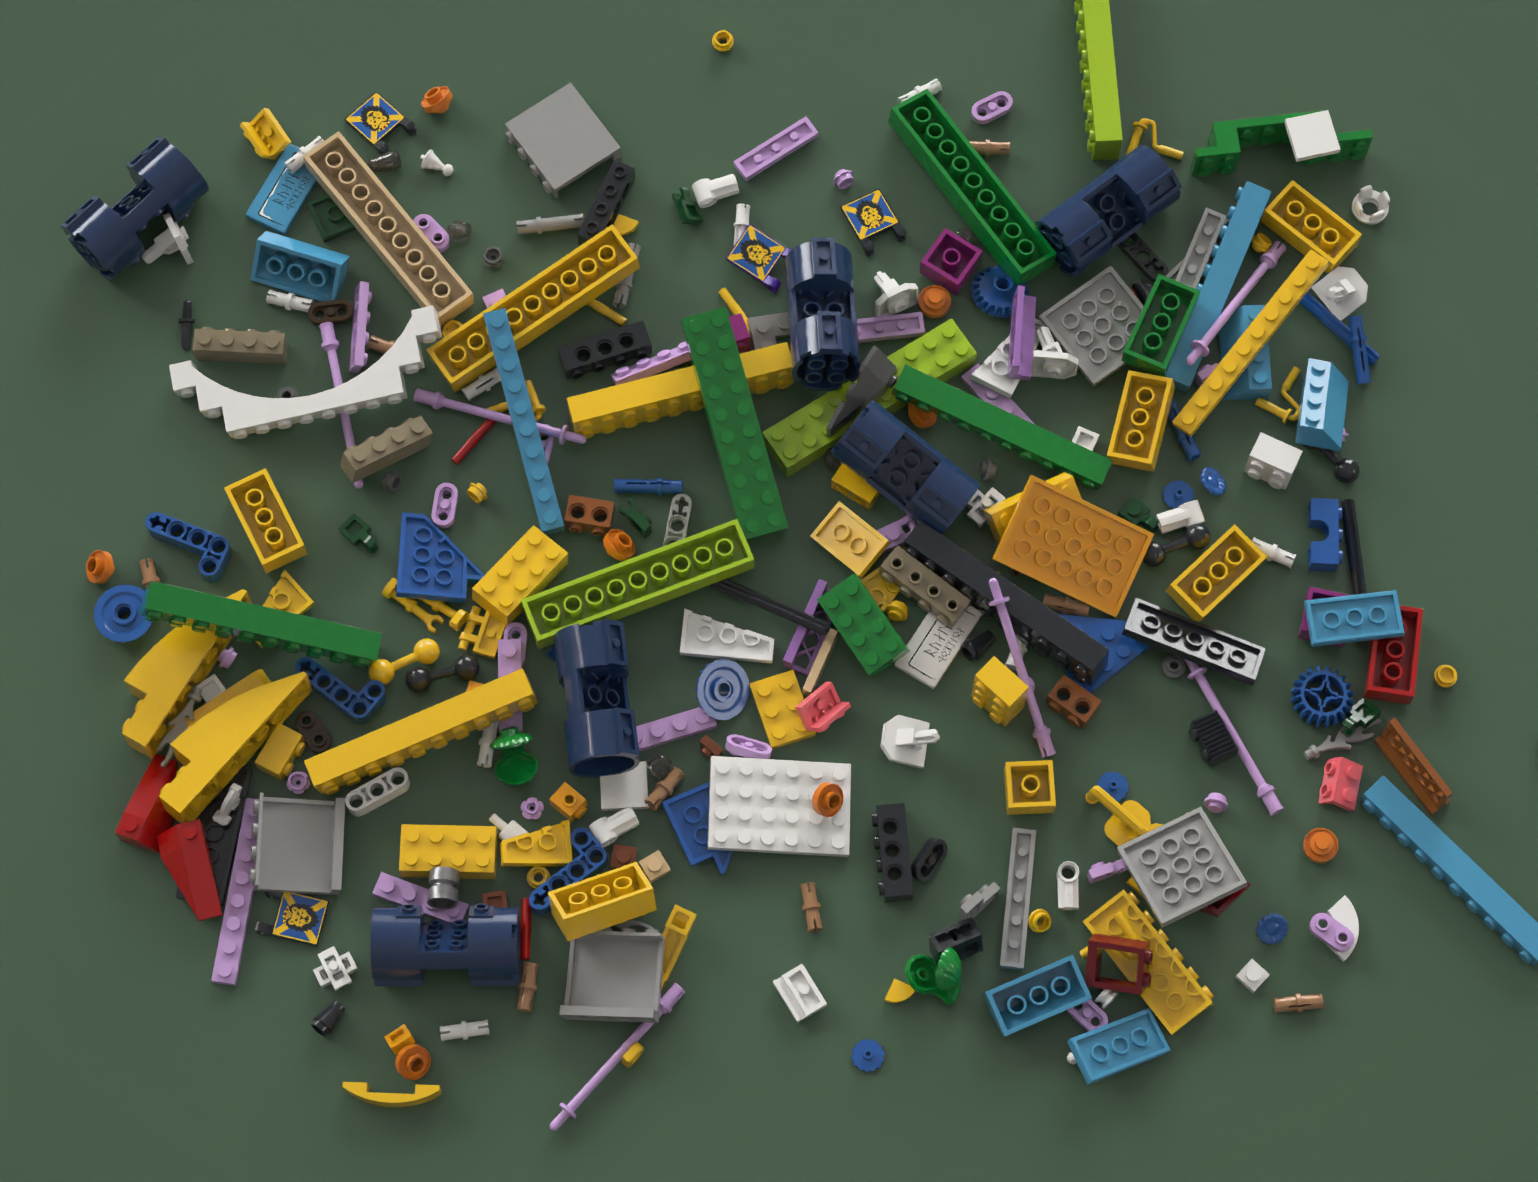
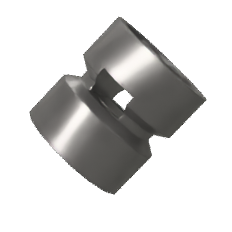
M435 867L429 871V884L431 887L428 889L427 904L430 907L452 909L458 906L459 891L457 888L459 887L460 878L458 870L450 867Z

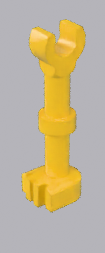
M392 578L382 590L381 595L386 599L393 597L405 607L407 612H412L427 624L428 631L435 634L436 629L431 624L437 621L443 625V618L439 615L427 613L417 605L418 602L414 599L396 597L397 579Z
M418 599L430 605L435 612L440 611L450 617L449 626L454 630L460 631L465 624L468 612L463 609L456 611L444 604V601Z

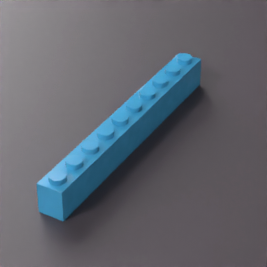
M1249 181L1245 183L1243 188L1239 186L1234 199L1238 201L1236 206H1231L1226 216L1227 219H1230L1228 225L1222 226L1218 235L1221 238L1219 246L1215 244L1210 254L1213 261L1211 265L1206 264L1202 276L1205 277L1203 284L1198 283L1196 288L1201 291L1199 300L1164 377L1173 378L1175 389L1187 393L1202 359L1199 356L1193 365L1186 364V358L1193 351L1190 345L1193 340H1201L1220 316L1272 192Z
M506 309L483 313L540 529L545 535L563 531L564 523Z
M1383 775L1363 794L1360 799L1363 802V807L1369 813H1374L1380 819L1379 821L1387 830L1391 829L1403 846L1410 847L1414 851V856L1421 863H1426L1436 878L1439 880L1443 879L1449 885V889L1454 895L1461 896L1473 913H1478L1484 918L1483 921L1486 926L1491 930H1496L1507 946H1513L1525 963L1535 966L1538 963V922Z

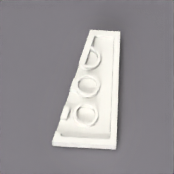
M1036 318L1034 326L1033 353L1040 342L1036 334V331L1040 329V327L1044 326L1042 322ZM1009 335L988 356L983 364L972 373L970 379L1011 398L1020 379L1007 378Z
M684 609L680 655L772 664L773 638L747 629L743 630L734 627L732 624L722 623L713 620L711 617L701 616Z

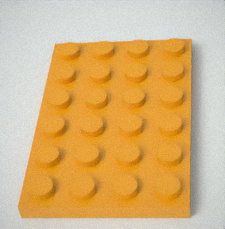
M1030 475L992 560L1116 618L1154 534L1042 479Z

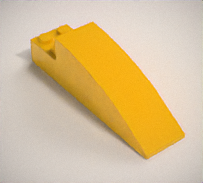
M244 589L226 597L252 604L248 592ZM190 626L176 627L155 644L123 680L130 693L140 699L135 707L136 712L122 726V735L130 747L153 759L159 751V744L170 728L168 723L186 707L190 700L187 698L188 693L192 692L194 687L207 678L218 661V657L224 648L227 647L233 636L229 635L228 638L215 636L213 631L206 630L205 633L192 631Z
M303 671L250 689L212 710L178 736L170 746L176 759L184 766L177 772V777L171 783H167L160 791L159 798L166 812L180 823L195 820L269 739L277 723L283 724L313 691L308 675Z

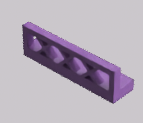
M1018 285L1012 298L1007 378L1030 381L1032 375L1036 297L1024 295L1025 286Z
M819 579L804 612L815 617L824 614L831 627L833 622L822 608V610L818 611L821 605L817 600L831 589L827 587L826 581ZM798 625L784 656L783 667L808 677L826 635H821L820 637L819 633L809 631L808 628ZM815 634L818 640L817 645L807 649L804 642L805 638ZM807 655L809 664L806 669L794 665L797 657Z

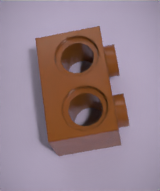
M569 495L564 518L565 528L576 533L587 531L595 536H604L612 529L615 503ZM582 512L584 516L576 519L573 517V514ZM598 516H605L606 520L603 522H597L595 521V518Z
M1064 674L1047 695L1046 699L1048 707L1053 712L1063 714L1067 717V721L1075 727L1080 726L1083 729L1098 711L1102 702ZM1065 693L1069 699L1062 701L1057 697V694ZM1083 706L1088 712L1080 714L1076 711V708Z

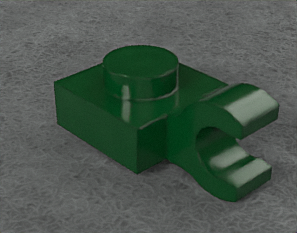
M680 187L681 195L673 193L672 199L677 203L675 205L682 224H701L703 218L697 202L691 200L688 188Z
M1134 496L1118 511V516L1137 526L1140 524L1151 533L1158 528L1157 524L1159 522L1154 517L1148 515L1150 509Z
M629 497L627 502L631 507L624 509L619 505V512L630 520V524L646 538L652 533L650 525L652 522L646 514H640L636 510L635 501Z
M355 513L338 528L339 532L355 546L361 542L371 553L379 547L376 544L377 541L368 535L372 531L370 526Z
M1362 698L1347 712V717L1349 718L1342 723L1345 728L1341 730V733L1350 737L1359 725L1366 729L1380 717L1381 710Z

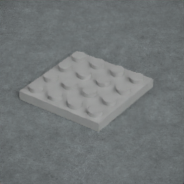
M1109 266L1039 315V320L1045 327L1049 328L1051 335L1058 341L1062 349L1078 359V369L1094 387L1127 364L1121 361L1123 351L1144 306L1113 267Z
M1202 807L1117 847L1118 854L1162 928L1247 887V881Z

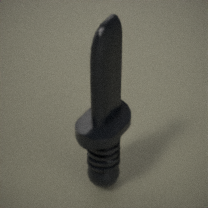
M185 300L183 303V319H179L178 323L182 324V348L190 350L192 324H195V319H191L192 302Z

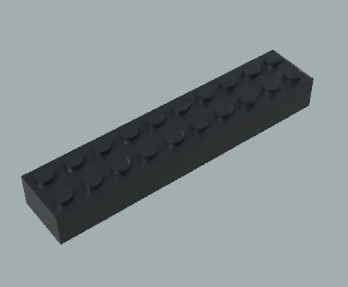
M920 520L904 540V549L907 553L970 599L969 606L974 605L980 609V613L987 619L993 618L1003 629L996 606L989 605V602L994 601L989 580L991 578L997 579L1002 596L1010 598L1005 605L1017 638L1023 644H1030L1035 647L1038 654L1042 657L1051 658L1061 670H1068L1074 674V678L1080 683H1087L1092 686L1108 666L1109 649L923 521Z

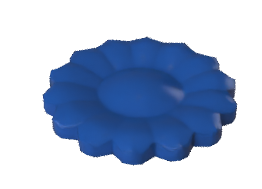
M1211 467L1204 468L1200 475L1204 488L1215 496L1222 495L1226 488L1222 474Z
M1182 480L1169 482L1168 486L1164 487L1162 494L1164 502L1167 503L1168 507H1172V509L1179 508L1178 506L1193 501L1192 499L1194 498L1193 489Z
M1114 771L1110 773L1105 772L1097 781V786L1104 789L1117 802L1124 799L1129 791L1127 788L1129 784L1121 773H1115Z
M1277 913L1274 915L1268 914L1258 922V927L1256 928L1257 936L1268 945L1281 942L1287 936L1288 922Z
M871 1039L861 1040L852 1049L853 1055L851 1059L854 1061L853 1064L858 1066L859 1070L873 1072L876 1068H880L881 1063L884 1062L883 1056L885 1053L877 1041H872Z

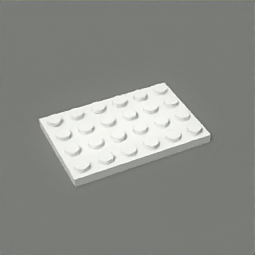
M711 756L707 849L848 857L850 846L851 764ZM824 782L837 784L843 791L842 807L833 817L818 815L813 809V794L817 787Z

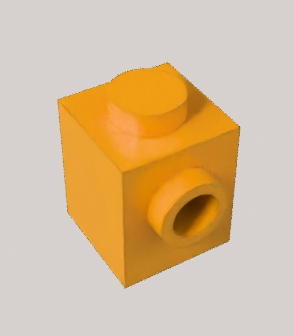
M566 782L549 799L551 806L569 819L571 823L575 818L580 819L587 811L586 799Z

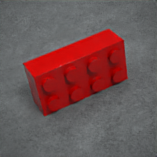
M1400 605L1405 632L1403 637L1369 640L1363 698L1410 705L1415 695L1423 616L1422 608Z

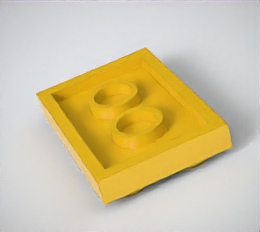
M840 501L810 535L812 539L861 578L891 543Z
M794 670L749 683L772 749L816 736L815 731H806L795 709L804 698Z

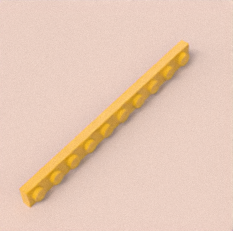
M1313 250L1306 254L1172 421L1175 427L1192 437L1329 266L1328 260Z

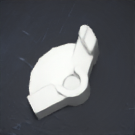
M235 783L230 786L220 810H217L212 817L213 821L222 826L230 823L232 817L229 814L231 810L234 811L238 807L241 800L239 798L241 786Z

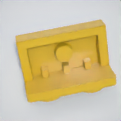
M263 108L250 123L242 122L240 124L244 131V136L251 141L255 147L256 154L261 158L275 160L291 143V140L270 109Z

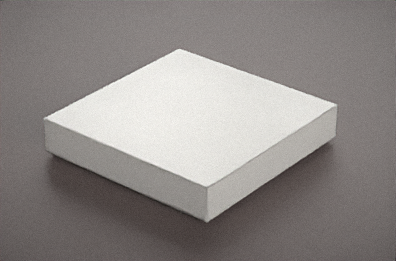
M1328 110L1285 119L1284 124L1296 162L1340 152V146Z
M646 761L640 762L636 768L622 774L600 776L602 811L623 810L629 806L631 809H649L648 804L644 802L648 798Z

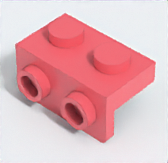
M825 682L799 703L795 709L806 731L820 733L826 731L833 721L843 717L845 711L851 705L849 702H841L832 682Z
M1344 757L1328 759L1324 767V776L1319 792V803L1322 805L1331 803L1347 811L1355 810L1363 766Z

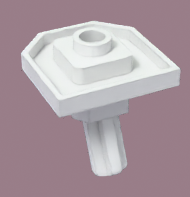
M170 213L164 214V219L169 228L153 239L155 244L143 253V260L151 264L163 254L170 255L180 250L188 265L193 263L194 261L187 249L189 246L186 240L189 239V236L184 226L179 228L177 222L173 221Z
M1338 266L1312 286L1311 289L1328 310L1342 321L1366 303L1368 285L1354 268Z
M877 272L874 281L880 287L882 296L875 301V317L894 315L918 304V287L915 283H904L899 286L894 278L890 280L886 273Z
M1040 327L1036 334L1041 343L1042 351L1034 350L1031 376L1066 379L1075 376L1078 368V359L1069 353L1062 352L1058 341L1054 342L1048 327Z
M897 715L883 724L880 747L889 761L921 769L924 768L927 744L936 743L940 739L938 731L936 729H929L930 723Z

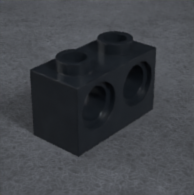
M972 917L928 935L930 952L937 965L942 952L949 947L957 952L960 960L983 951L982 934Z

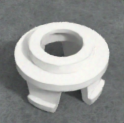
M1371 185L1361 188L1360 193L1355 196L1352 202L1354 216L1360 222L1368 225L1382 222L1389 211V195L1386 191L1379 193L1372 190ZM1368 202L1375 204L1377 212L1371 216L1363 213V204Z

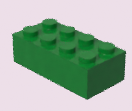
M1158 274L1123 351L1121 361L1153 375L1164 377L1196 307L1201 291Z
M856 573L817 599L861 665L872 678L910 652V649Z

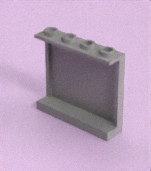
M571 82L505 123L506 133L504 135L511 145L515 144L520 158L523 161H528L532 174L536 178L540 177L545 191L548 194L552 193L556 199L559 197V190L609 158H612L613 161L621 158V147Z
M260 793L258 800L253 802V814H257V823L252 824V837H256L255 846H251L250 860H255L254 869H250L249 883H253V891L339 896L342 886L345 798H336L335 801L263 797L264 793Z
M605 928L571 940L565 1003L560 1005L559 1015L565 1020L658 1023L666 938L655 929H645V932H636L634 929L623 928L621 932H616L610 928Z

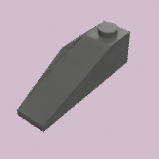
M872 347L858 371L860 373L857 377V383L850 384L845 397L847 401H841L827 426L826 436L832 437L857 417L872 399L878 400L886 393L888 388L892 389L898 379L896 376L897 367L878 347Z

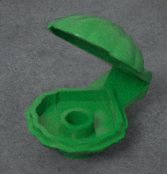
M518 727L499 730L500 736L494 739L489 746L494 750L503 749L504 754L496 763L494 772L501 782H505L508 785H523L525 782L530 781L538 770V760L523 749V745L532 741L533 737L528 733L519 732Z
M946 948L940 956L938 965L934 959L923 954L914 955L906 961L904 973L908 984L913 990L922 994H934L947 1005L954 1004L962 989L960 984L962 966L960 958L954 949Z

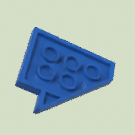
M402 512L396 597L465 603L467 583L477 584L484 574L425 514Z
M1058 614L1109 649L1108 666L1092 686L1087 683H1080L1074 678V674L1068 670L1063 671L1067 677L1091 694L1151 647L1122 635L1127 621Z
M709 782L663 801L661 805L690 866L693 867L713 858L720 875H724L733 851L707 849Z

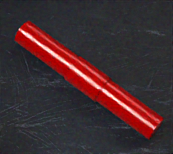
M486 419L451 458V461L458 465L496 421Z
M522 898L521 960H530L531 907L529 898Z

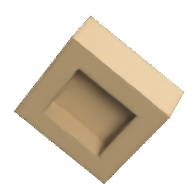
M659 850L639 861V865L650 883L671 872L670 867Z

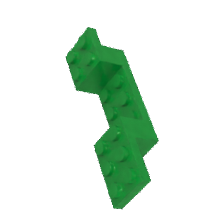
M1323 110L1213 122L1208 139L1209 147L1195 149L1190 167L1191 175L1206 177L1215 173L1222 175L1230 174L1236 170L1241 153L1240 148L1257 144L1267 146L1275 142L1290 143L1284 124L1285 119ZM1372 130L1336 133L1340 146L1339 153L1300 161V164L1315 165L1323 161L1334 163L1342 159H1362L1366 157L1373 139Z

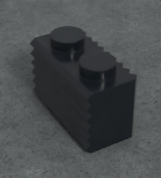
M1217 710L1191 722L1190 729L1188 730L1193 742H1198L1201 750L1199 752L1205 763L1209 762L1210 766L1214 767L1237 755L1238 748Z

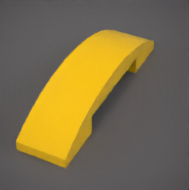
M676 904L662 934L666 941L661 991L680 956L697 914Z
M343 1082L342 1086L351 1096L366 1103L384 1107L418 1105L435 1099L442 1093L440 1085L415 1084V1094L369 1092L370 1087L368 1083Z

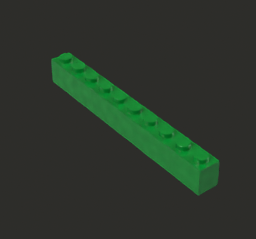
M906 364L891 393L900 402H910L916 405L918 410L925 413L932 412L937 415L936 417L944 422L951 421L965 432H975L980 439L988 442L992 440L1006 451H1016L1020 453L1019 456L1028 461L1033 459L1047 470L1054 469L1061 473L1065 472L1072 475L1074 479L1082 482V486L1094 490V488L1098 490L1101 487L1112 463V460Z

